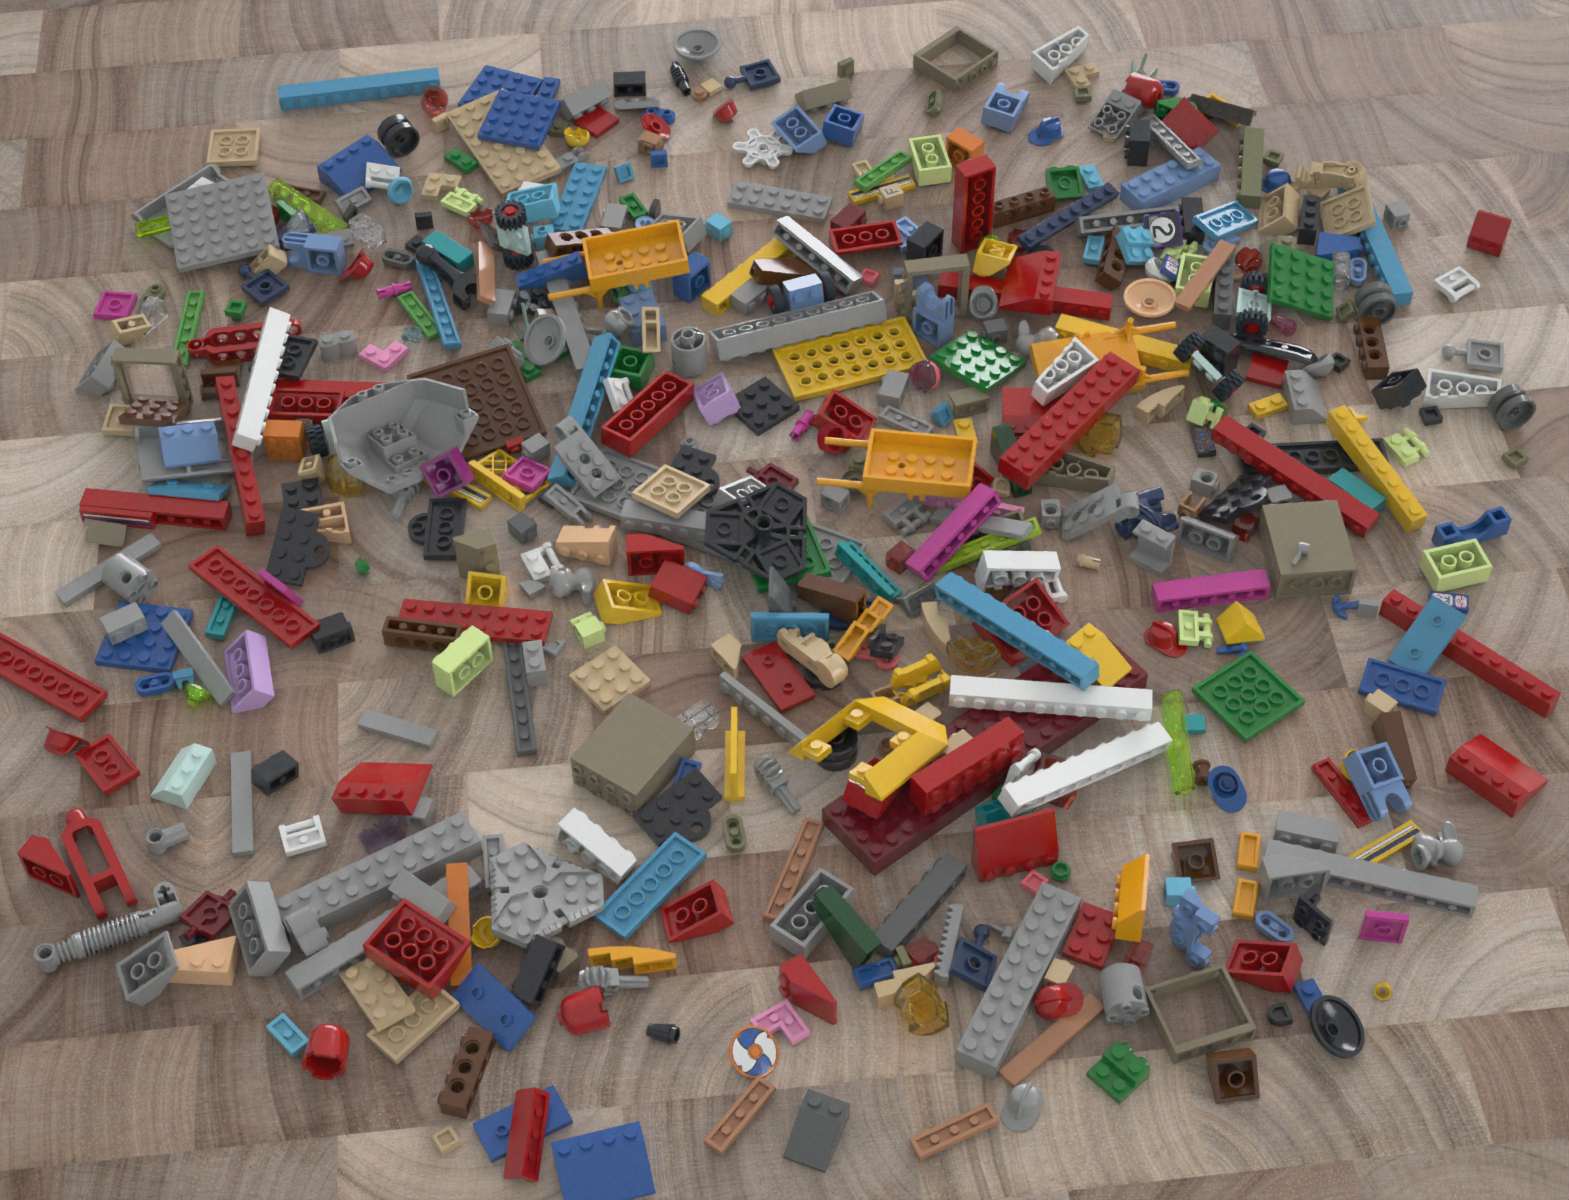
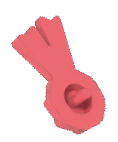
M868 642L855 655V659L875 661L878 668L885 671L895 669L899 662L898 654H896L893 660L871 657L870 649L867 646Z

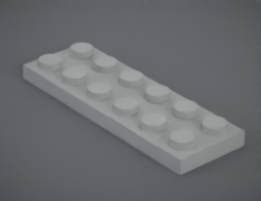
M736 180L727 201V207L781 217L789 216L793 219L824 224L832 205L833 197Z

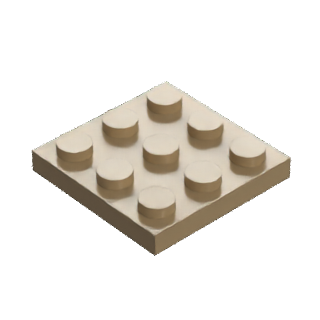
M260 128L211 130L207 165L211 163L218 167L257 165L261 137Z
M1367 184L1320 202L1323 228L1326 233L1351 236L1376 226L1370 189Z
M665 464L632 492V499L678 519L710 491V484Z
M616 645L569 674V680L604 716L611 712L628 693L635 696L651 686V680Z

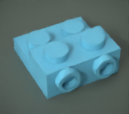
M1124 226L1115 236L1127 265H1145L1149 259L1154 257L1150 248L1154 245V241L1149 229H1143L1142 226L1131 229L1130 226Z

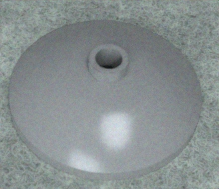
M705 28L684 30L674 39L675 52L690 61L707 60L716 55L721 48L720 37L712 30Z
M546 313L538 316L531 322L524 337V351L530 362L535 365L546 366L560 356L566 342V329L563 321L554 314Z

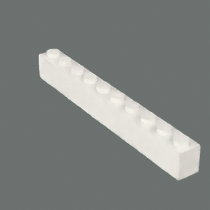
M272 307L269 308L264 319L232 445L251 452L254 451L256 445L260 446L263 438L260 435L266 426L263 420H266L269 414L267 407L270 406L273 398L270 394H273L276 386L273 381L276 382L279 374L276 369L280 368L282 359L279 357H282L285 347L282 345H285L288 334L285 333L289 331L291 322H289L290 314Z
M951 675L949 706L1150 721L1152 714V690L1090 685L1083 691L1075 685L1067 683Z
M1159 722L1152 725L1146 724L1138 731L1132 730L1126 736H1118L1107 744L1101 743L1093 750L1087 749L1081 755L1076 757L1074 755L1070 756L1062 763L1056 762L1048 769H1040L1029 777L1025 775L1017 782L1005 784L998 799L1011 817L1017 816L1161 754L1167 750L1173 739Z

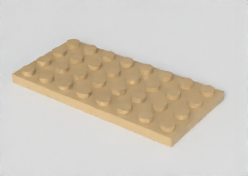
M497 90L448 111L446 114L454 130L473 157L479 162L480 167L499 194L504 198L508 196L509 192L518 191V188H521L524 181L538 183L562 171L544 144L539 151L478 139L477 134L499 91Z

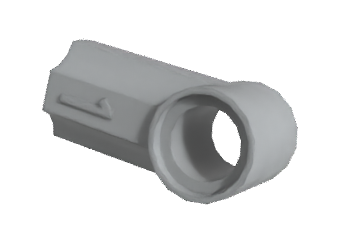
M183 822L163 830L154 828L146 833L148 849L153 855H161L167 850V847L189 839V834Z

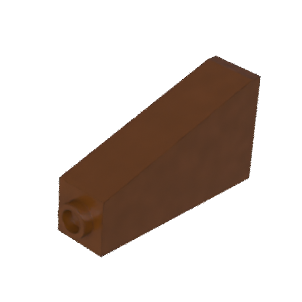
M799 256L757 259L753 261L749 272L757 284H777L779 287H783L782 282L814 273L817 275L819 273Z
M807 573L803 579L801 578L796 585L798 598L849 624H852L854 620L857 621L866 609V590L810 573Z
M1401 711L1380 713L1371 726L1376 744L1387 742L1404 777L1402 782L1405 788L1408 789L1417 780V775Z

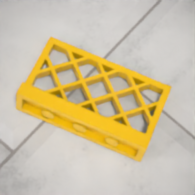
M497 449L478 462L472 460L468 463L475 477L473 481L519 512L525 510V504L536 498L549 485L552 486L549 481H546L533 494L530 493L526 496L522 492L527 491L512 486L504 481L502 477L495 475L505 473L508 470L507 466H512L517 461L501 449ZM498 456H500V457H502V458L505 459V460H494V459L497 458ZM484 465H492V468H485ZM494 466H505V469H494Z
M731 707V731H725L724 801H745V731H738L737 707Z

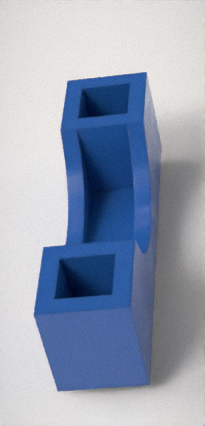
M579 251L514 275L518 289L521 291L526 288L532 289L533 287L542 289L546 282L554 278H566L574 282L587 277L588 273Z
M1503 506L1485 511L1478 520L1467 526L1457 527L1453 521L1435 526L1431 541L1435 547L1475 538L1479 543L1507 534L1512 519Z

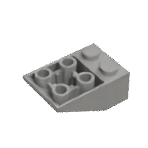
M1113 89L1088 128L1102 135L1106 134L1104 133V129H1106L1110 135H1116L1115 138H1112L1116 141L1125 133L1126 125H1129L1130 119H1139L1144 111L1142 102Z

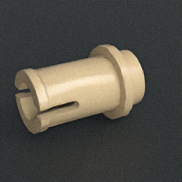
M1085 553L1078 554L1076 565H1079L1080 568L1083 566L1098 571L1101 559L1084 555Z

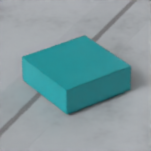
M1183 714L1185 734H1205L1203 714Z

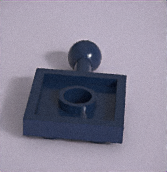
M770 59L739 66L742 76L736 78L727 76L724 80V85L728 89H732L736 84L746 82L750 90L781 83V77Z
M242 264L238 267V274L243 278L250 279L241 285L242 291L262 307L290 290L289 285L270 269L255 275L247 264Z
M979 924L973 930L974 937L976 938L975 943L962 936L957 940L948 973L986 992L992 981L998 956L982 948L984 941L990 936V929L985 924ZM970 961L975 963L976 968L970 964Z

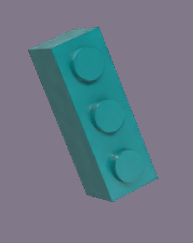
M436 230L422 240V244L434 246L441 258L455 269L464 273L474 266L473 252L448 238L445 234Z
M1341 468L1328 479V481L1376 512L1380 513L1384 510L1386 497L1346 469Z

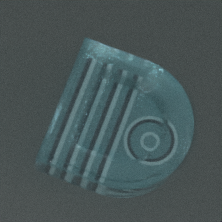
M415 325L407 327L402 334L403 341L419 343L422 338L421 328Z

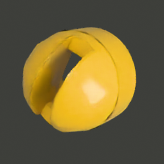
M1379 981L1374 987V996L1379 1000H1387L1391 997L1392 989L1390 984ZM1381 987H1385V994L1381 993Z

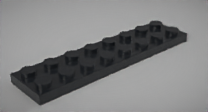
M1371 439L1389 463L1383 439ZM1337 440L1271 443L1317 474L1336 473L1341 468L1346 469L1348 472L1360 471ZM1238 457L1242 474L1265 475Z

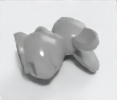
M621 306L606 314L602 329L587 328L586 332L595 336L611 333L620 342L621 336L627 333V328L635 325V319L628 309Z
M1022 320L1018 325L1019 336L1015 345L1022 355L1029 356L1032 343L1059 339V333L1051 326H1047L1032 335L1030 334V327L1027 321Z
M556 566L551 567L549 590L554 596L564 598L573 591L579 590L583 604L585 606L591 605L593 601L592 589L596 584V576L589 568L581 567L575 573H572L569 568H565L562 571Z
M1450 821L1443 823L1442 832L1437 833L1438 839L1428 834H1415L1412 842L1411 858L1418 870H1425L1429 863L1432 866H1436L1438 860L1451 866H1456L1462 861L1464 847L1458 840L1456 827Z

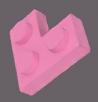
M397 341L391 343L384 351L369 344L359 353V358L387 373L409 353V348Z
M787 999L750 1019L751 1026L762 1027L771 1034L781 1030L792 1046L810 1036V1030Z

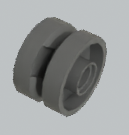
M1380 281L1371 282L1361 287L1355 294L1354 302L1360 317H1379L1380 323L1383 325L1391 321L1398 312V306L1392 289L1387 283Z
M1510 384L1498 390L1490 398L1487 409L1502 429L1510 431L1522 427L1533 417L1536 411V404L1530 396H1527L1525 390L1520 385Z

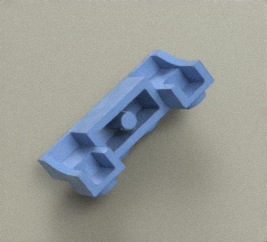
M1188 888L1181 896L1180 904L1172 912L1173 919L1169 925L1171 927L1169 937L1172 938V942L1176 947L1186 951L1185 960L1191 966L1204 970L1210 963L1208 957L1212 954V951L1198 941L1202 938L1203 934L1209 937L1214 934L1218 929L1216 923L1220 920V916L1201 902L1198 893Z

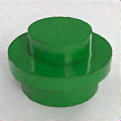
M359 557L358 561L354 562L356 569L361 576L364 574L368 575V570L371 568L366 559L362 560Z
M1058 861L1051 866L1050 875L1054 880L1063 882L1070 878L1071 869L1067 863Z

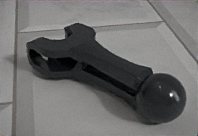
M431 244L420 245L415 253L417 261L422 265H429V269L441 276L453 290V302L462 310L468 309L471 301L468 294H477V274H465L455 269L441 258L435 247Z

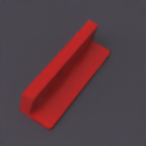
M535 1087L516 1091L504 1179L520 1178L532 1183L538 1182L550 1093Z

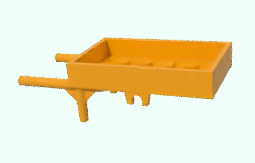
M679 219L582 238L584 251L579 253L582 260L586 261L590 286L548 294L549 301L588 294L596 298L598 308L603 309V296L609 289L633 284L635 290H639L638 286L640 284H645V287L649 288L651 280L690 273ZM566 255L542 259L545 264Z
M1129 317L1125 327L1119 330L1094 334L1086 331L1083 335H1079V332H1076L1070 338L1032 343L1029 350L1036 380L1047 367H1050L1055 358L1062 353L1063 349L1071 343L1074 337L1086 346L1099 361L1111 351L1139 369L1137 383L1126 394L1143 392L1146 383L1189 376V370L1183 369L1148 375L1145 374L1146 366H1141L1133 335L1175 329V321L1134 327L1132 326L1134 319Z
M871 428L869 441L825 437V444L867 449L863 482L817 478V485L858 489L866 495V506L868 508L873 506V496L881 491L907 493L909 500H912L913 496H919L920 501H924L925 495L965 499L971 493L977 453V438L873 428Z

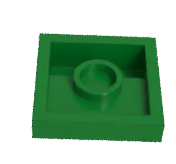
M1068 165L1061 168L1050 167L1046 169V186H1049L1055 194V201L1077 200L1084 197L1079 166Z
M1117 1040L1103 1053L1102 1058L1087 1071L1086 1076L1120 1105L1149 1078L1150 1065L1145 1058L1136 1057L1129 1044L1125 1042L1121 1044Z

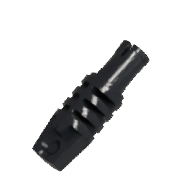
M672 61L670 74L675 85L680 88L683 96H689L691 94V88L688 84L689 79L679 62Z

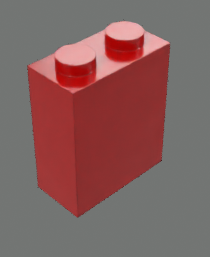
M665 558L650 585L648 597L690 615L693 608L697 609L701 600L699 598L700 595H704L708 585L705 584L707 576Z

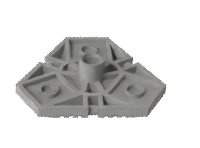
M524 842L490 858L492 935L528 949L531 940L536 934L550 938L562 932L563 925L566 924L570 928L604 911L602 875L587 868L584 869V867L577 866V864L571 863L568 860H559L558 856L539 850V848Z

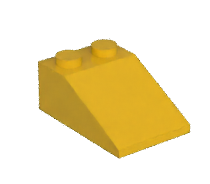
M602 579L593 594L603 623L621 625L658 617L663 613L659 601L648 597L650 589L648 584Z
M1087 623L1066 641L1069 646L1080 650L1082 654L1094 659L1099 664V678L1093 682L1096 686L1113 687L1132 670V667L1105 634L1090 623Z

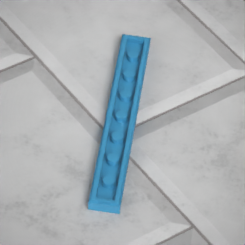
M414 257V263L443 349L461 348V341L438 274L429 269V265L420 264L416 257Z

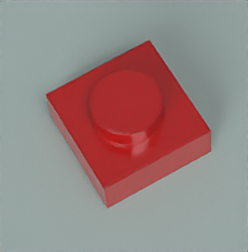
M519 436L505 441V452L507 454L520 452L522 450L521 443L524 442L523 437Z

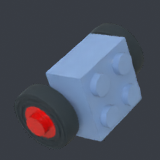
M828 271L782 282L783 295L777 284L769 285L766 289L767 304L773 315L783 313L785 310L787 312L833 301L836 297L835 284Z

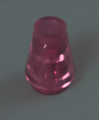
M1277 314L1271 318V324L1285 336H1291L1297 330V324L1293 319Z

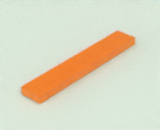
M467 862L446 864L447 898L457 906L448 918V927L471 941ZM471 944L450 978L451 988H458L472 970Z

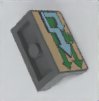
M924 582L894 599L895 603H902L908 617L921 611L922 602L940 601L936 598L934 582Z

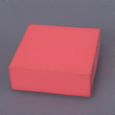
M864 268L861 272V275L864 276L861 284L873 288L880 278V272Z
M1032 869L1020 882V887L1036 896L1042 882L1049 884V880Z

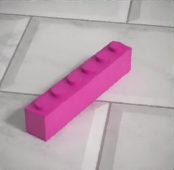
M979 483L905 562L910 572L921 580L928 582L1002 503L996 491Z
M1253 569L1172 581H1159L1152 584L1151 598L1156 613L1234 603L1235 601L1243 602L1266 599L1269 597L1271 585L1265 569Z

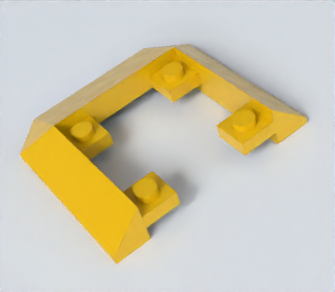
M882 696L855 699L788 750V752L802 761L810 758L819 763L832 753V748L827 743L848 727L860 731L872 721L898 733L889 740L890 747L895 749L873 767L861 762L849 772L850 780L864 786L866 794L882 801L947 749L948 741L944 725Z

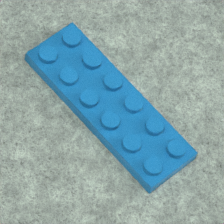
M580 162L574 163L559 200V216L550 222V224H553L554 233L585 229L606 176L607 166Z
M674 832L604 903V911L594 915L593 919L626 941L707 858V853L677 832Z

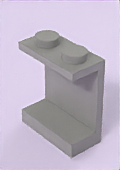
M1142 520L1133 530L1132 534L1138 536L1137 547L1129 555L1128 561L1162 577L1171 566L1176 536Z

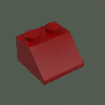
M1479 209L1466 247L1500 257L1506 243L1512 219Z

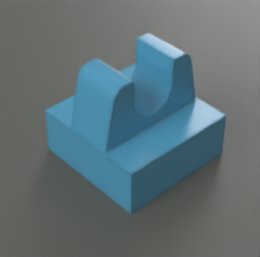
M629 161L613 167L618 183L635 178Z
M942 402L930 414V418L933 422L937 423L938 427L944 428L954 418L948 402Z
M193 668L173 671V678L180 690L183 689L184 681H189L190 687H194L196 676Z

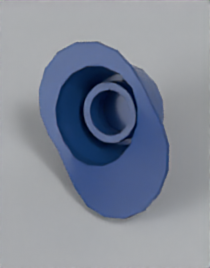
M1047 117L1042 119L1039 126L1029 133L1028 140L1034 145L1045 146L1063 137L1065 132L1061 127L1060 118Z
M1272 169L1262 179L1261 189L1266 193H1270L1286 183L1291 185L1292 175H1289L1288 172L1282 169Z
M1221 765L1212 769L1208 775L1207 783L1216 803L1225 812H1239L1247 802V793L1240 776L1229 766Z

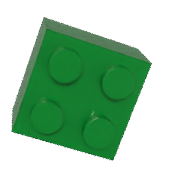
M620 345L610 378L622 379L627 377L630 382V389L642 391L655 368L653 353H642V349Z

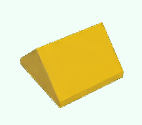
M468 571L465 604L505 607L509 594L507 576Z
M1237 601L1216 618V623L1226 644L1265 640L1255 615Z

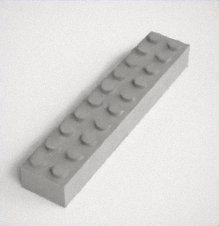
M869 291L708 331L710 348L720 361H730L734 357H746L754 352L763 353L766 349L770 348L779 349L782 345L786 344L795 345L802 340L811 341L819 336L827 337L835 332L843 333L851 328H863L871 323L880 324L883 320H887L885 301L875 291Z
M463 811L276 899L275 902L279 909L285 932L294 946L298 943L284 918L305 906H308L311 910L315 908L320 917V920L317 921L320 928L325 927L327 930L392 899L393 893L388 888L402 869H405L425 883L446 873V864L469 862L483 855L481 840Z
M1042 882L956 1048V1064L990 1079H996L998 1071L1001 1069L1035 1001V997L1043 985L1044 977L1051 963L1059 954L1079 914L1081 897Z

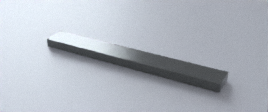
M502 642L517 756L536 755L537 747L523 645Z

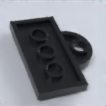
M682 445L670 467L714 485L710 487V491L701 499L710 498L718 492L720 487L719 475L711 469L717 460L716 455Z
M1240 474L1232 484L1228 485L1221 494L1216 496L1198 514L1200 520L1229 524L1240 513H1250L1262 508V505L1269 501L1266 489L1273 483L1272 477L1261 474Z
M430 498L428 513L418 514L410 520L407 528L409 538L414 543L424 546V560H456L453 537L464 535L467 510L466 498ZM417 527L422 528V529L419 530V531H414V530H413L414 528H417Z
M288 507L282 508L266 569L268 573L280 582L303 587L307 569L319 568L329 559L330 544L324 535L317 532L321 517L319 513ZM322 547L325 549V553L322 556L315 555V551L318 548Z
M695 768L633 815V819L658 847L674 832H677L690 842H696L703 839L709 833L711 815L708 810L722 800V795ZM694 825H700L703 830L695 833L691 828Z

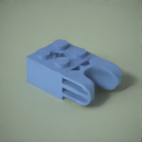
M999 82L983 107L981 123L1003 131L1012 132L1028 103L1030 92L1022 90L1018 94H1011L1006 91V84Z
M287 232L283 235L282 241L285 248L294 250L287 257L289 267L307 269L311 273L342 275L347 263L342 237L301 232Z
M928 282L920 285L916 292V306L913 308V333L941 349L953 338L955 298L947 294L941 300L936 296L933 285Z
M1387 742L1355 751L1342 760L1372 821L1377 822L1386 817L1388 809L1385 801L1397 813H1404L1411 809L1412 801L1402 782L1404 777Z

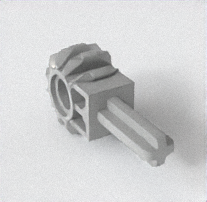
M421 481L392 493L394 503L390 513L391 518L394 520L401 518L405 503L411 504L415 493H419Z
M767 754L757 758L754 761L753 769L761 785L766 788L771 796L777 794L791 814H796L800 811L801 806L787 788L789 779L784 774L777 760Z
M601 965L599 967H586L585 970L580 971L577 984L579 991L600 986L603 996H616L619 988H648L649 978L647 976H621L618 974V968H603Z

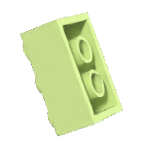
M941 134L908 139V155L912 157L911 165L918 186L951 182L952 166Z
M1182 253L1175 287L1176 297L1179 296L1208 256ZM1213 281L1194 306L1208 308Z
M1476 538L1423 550L1419 563L1433 591L1438 592L1487 582L1493 567Z
M473 625L463 631L459 638L450 643L432 661L436 686L452 697L456 696L493 661L490 637Z

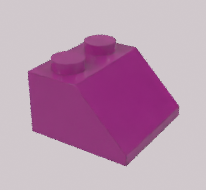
M457 446L419 466L437 498H441L468 485L475 478Z

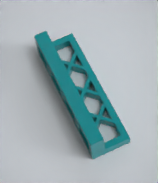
M842 540L837 544L834 555L876 596L892 602L895 598L902 595L903 591L852 540L848 543Z

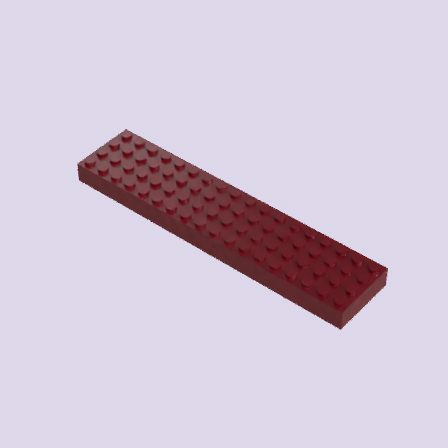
M1109 639L1132 667V670L1113 687L1145 689L1148 673ZM1037 663L1013 679L1071 684L1040 663ZM970 708L945 725L947 740L953 733H958L962 729L974 738L1006 717H1009L1024 732L1022 755L1016 762H1020L1031 749L1036 748L1041 752V758L1035 762L1037 764L1101 718ZM932 761L929 762V763H928L926 766H924L922 769H924L925 767H927V766H929L930 764H932ZM1011 762L1002 771L989 776L985 782L976 784L969 792L960 794L953 802L946 803L937 812L930 813L927 816H924L910 801V778L886 812L878 819L871 818L864 812L850 807L847 803L841 801L842 795L822 808V822L873 876H876L991 796L1006 781L1010 766L1014 763Z

